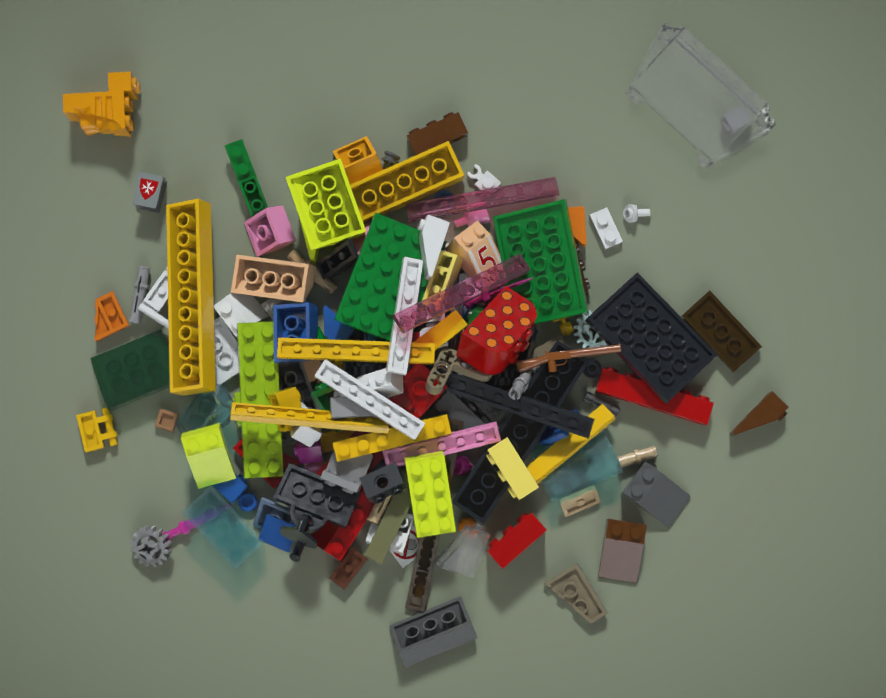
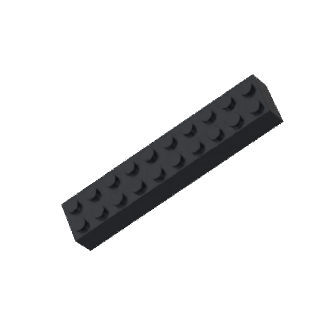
M557 339L549 353L573 349ZM585 357L569 358L564 365L556 366L557 372L550 373L548 362L540 365L528 383L527 390L522 395L560 407L590 360ZM566 359L555 360L556 365L563 364ZM509 412L498 431L501 441L508 437L524 463L548 425ZM499 442L487 446L451 501L452 504L483 524L509 486L506 480L502 482L497 474L499 471L497 465H492L486 456L489 454L487 450Z

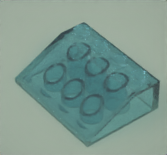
M602 430L541 482L551 503L623 472L604 430ZM556 442L547 446H542L541 444L534 446L530 452L532 461L537 459Z

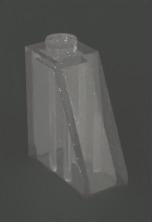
M467 524L436 557L434 563L439 568L475 578L491 534L485 531L484 526L479 524L471 526Z

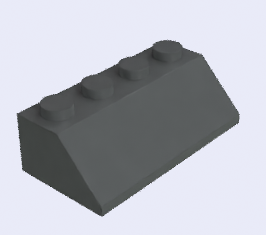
M461 596L389 626L405 668L478 638Z

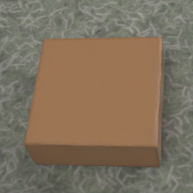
M160 408L154 427L174 433L179 414Z

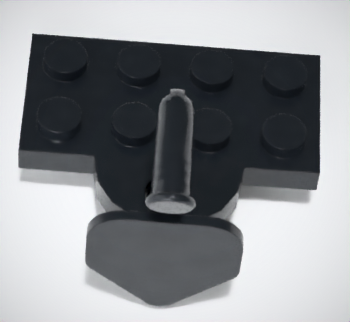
M289 463L273 500L291 507L290 518L295 527L282 526L280 534L289 540L297 542L289 557L292 561L298 562L305 546L315 549L318 545V541L310 536L309 533L319 531L327 522L346 529L361 496V492L347 493L339 485L334 487L324 483L325 480L320 478V475Z

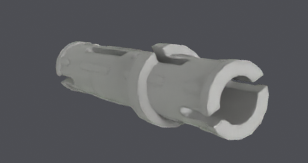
M138 266L137 279L133 285L135 290L129 323L141 324L142 312L138 310V307L145 298L146 289L149 288V285H147L151 269L149 267Z
M538 366L520 373L519 377L513 381V386L508 392L511 399L515 400L517 398L518 400L522 393L527 390L528 383L537 371Z

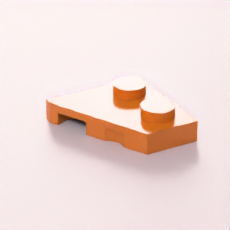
M113 291L95 299L96 330L94 339L96 342L130 326Z

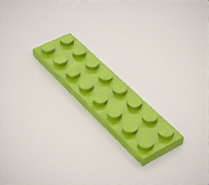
M273 322L237 323L240 403L271 405L268 395L279 391L278 363H274ZM241 421L244 478L283 476L282 434L279 431L278 425Z

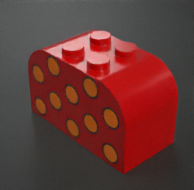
M505 286L462 332L456 356L484 374L493 375L504 371L510 363L514 364L519 356L518 354L521 351L525 352L529 346V340L533 333L532 330L537 316L535 306L529 300Z

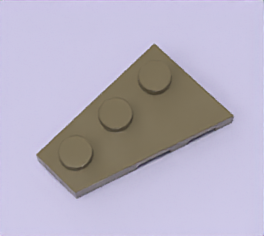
M578 563L544 582L546 586L550 587L589 623H593L608 614Z

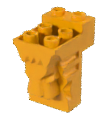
M131 72L108 73V92L63 94V113L71 122L78 121L81 129L87 136L98 133H113L114 136L132 137L131 131H134V120H131V112H134V104L130 100H138V94L141 93L140 82H137V78Z

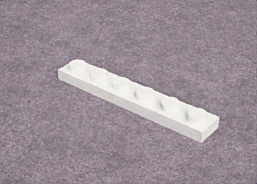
M404 257L402 260L386 372L400 375L407 374L423 260Z
M326 359L314 376L413 440L416 439L425 425V422Z

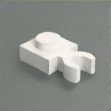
M475 164L474 168L477 170V174L473 175L468 171L467 176L472 180H477L475 186L489 198L501 185V182L488 170L483 174L480 166Z

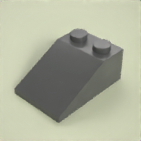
M646 461L642 463L621 493L667 527L671 525L691 497Z

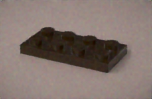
M710 290L681 316L716 352L720 360L732 373L762 347Z

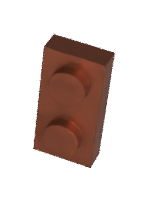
M352 547L329 579L345 590L368 558Z

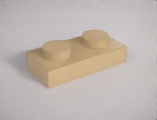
M594 484L558 499L565 517L600 503Z

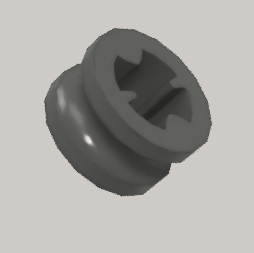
M385 151V157L381 158L383 162L391 166L397 164V160H400L398 155L390 151Z

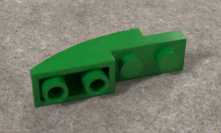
M243 139L224 146L250 215L253 217L265 208H268Z

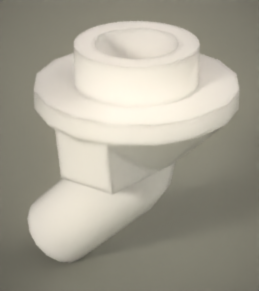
M628 204L624 208L623 216L628 223H633L637 221L638 217L651 216V210L637 209V205Z

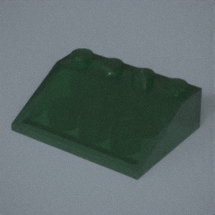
M162 329L90 358L107 409L110 411L170 387L169 346Z

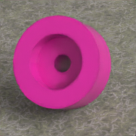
M457 456L453 473L458 476H465L468 471L472 470V464L467 457Z

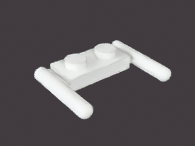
M166 268L139 305L138 310L169 329L168 319L158 314L168 301V274Z

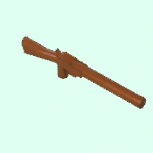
M619 343L618 345L550 353L545 351L546 355L536 359L516 360L515 363L519 373L547 362L549 373L557 372L556 366L564 365L569 358L621 352V345ZM566 359L565 363L556 365L555 360Z

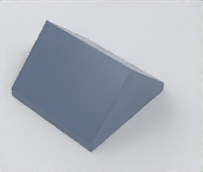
M261 498L253 526L262 529L267 514L293 524L290 518V508L267 498Z

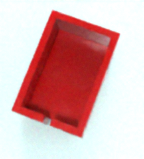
M532 512L522 514L516 520L518 522L516 526L512 527L510 525L502 532L504 536L500 540L495 538L487 545L489 548L487 553L501 569L506 567L547 531Z

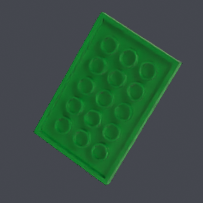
M562 199L493 216L506 286L533 278L511 289L535 306L537 316L534 325L589 313L567 200Z
M375 212L334 318L335 321L390 342L402 260L404 257L422 260L419 243L420 230ZM444 240L441 250L444 251L447 241ZM423 266L413 332L423 308L421 302L429 280L425 279Z

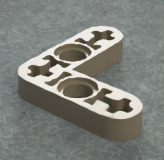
M445 348L440 352L428 376L425 388L430 394H440L452 370L483 383L489 382L492 375L483 374L477 369L475 371L472 366L470 368L463 367L461 363L466 362L456 356L457 351ZM446 357H450L448 363L444 362ZM437 369H444L446 373L441 374L437 371ZM435 379L439 380L438 384L433 386Z

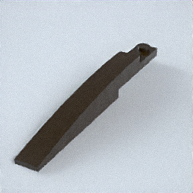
M448 418L451 432L462 430L464 421ZM457 452L444 455L449 489ZM440 534L419 538L405 608L422 612L425 610Z

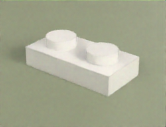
M607 207L589 215L605 250L623 242Z

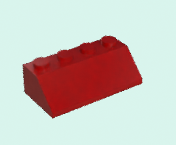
M363 486L359 491L361 496L346 529L327 522L322 529L314 532L312 535L318 541L317 546L339 561L343 560L368 521L367 518L375 504H372L367 499Z

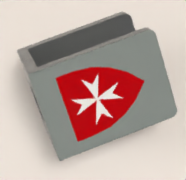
M139 171L132 204L136 205L137 209L160 213L167 184L166 179L163 176Z

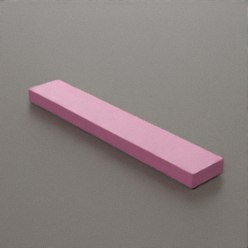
M495 421L451 432V434L383 450L386 466L396 462L400 467L405 465L404 457L439 451H443L444 455L500 442L501 439Z

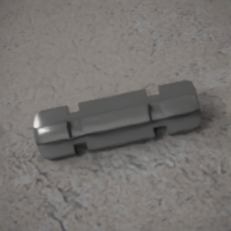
M587 392L583 401L588 404L592 403L595 408L603 404L615 417L620 411V407L614 404L612 406L611 402L599 396L595 397V394Z

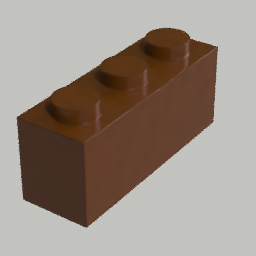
M453 112L443 116L444 119L438 122L433 120L422 129L415 128L411 130L409 135H407V141L414 156L447 141L453 144L468 137V131L459 112L455 114Z

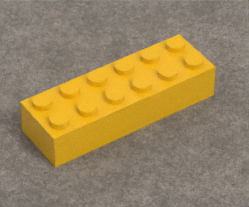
M447 141L350 184L363 223H366L369 220L372 221L375 212L384 216L464 180L465 175L450 142Z

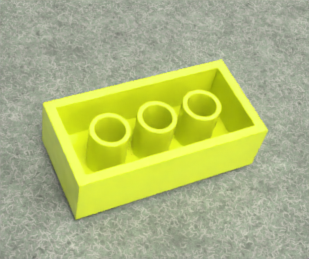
M443 451L404 457L417 538L456 532Z

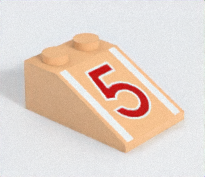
M478 220L457 235L445 249L446 252L456 254L463 259L461 268L482 291L488 289L504 276L499 251L491 234Z

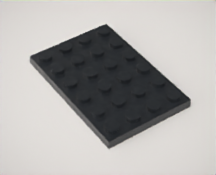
M638 272L585 320L609 346L620 343L621 352H617L618 356L665 404L717 356L716 352Z

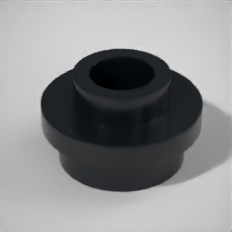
M589 359L590 361L583 373L588 378H596L600 375L602 366L599 361ZM590 365L596 367L594 372L589 371Z

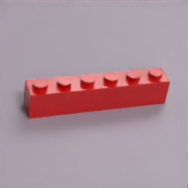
M612 367L602 369L595 389L596 393L703 426L708 425L714 402H710V398L699 395L697 398L691 396V392L681 389L680 392L665 404L644 381L636 379V375L627 372L623 375L617 373L618 370Z

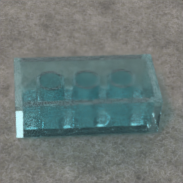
M212 486L208 487L182 512L234 569L238 568L264 543Z

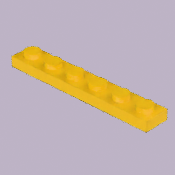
M447 414L421 420L425 422V425L415 440L393 427L389 428L388 434L373 432L333 442L337 462L451 434Z

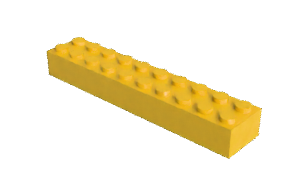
M198 198L166 205L170 393L181 396L216 391L211 204Z

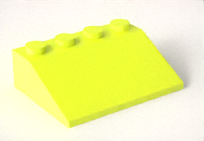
M341 159L285 177L311 251L366 235V229Z

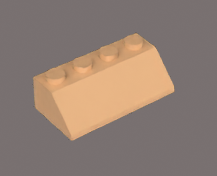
M236 255L231 293L304 303L313 287L316 266Z

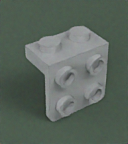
M333 451L328 466L323 470L320 478L324 479V483L335 487V485L343 487L342 490L347 493H357L362 487L359 478L367 474L373 454L337 462L335 451Z

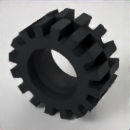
M505 369L498 374H493L491 380L486 383L510 390L513 386V381L519 377L520 373L519 371Z

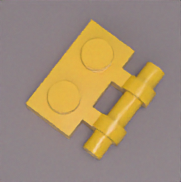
M109 407L101 409L103 414L101 417H97L95 410L76 415L85 453L105 448L103 440L109 439L110 446L118 445L116 439L118 437L117 431H114L112 423L114 418L113 414H110ZM100 423H105L107 433H101Z

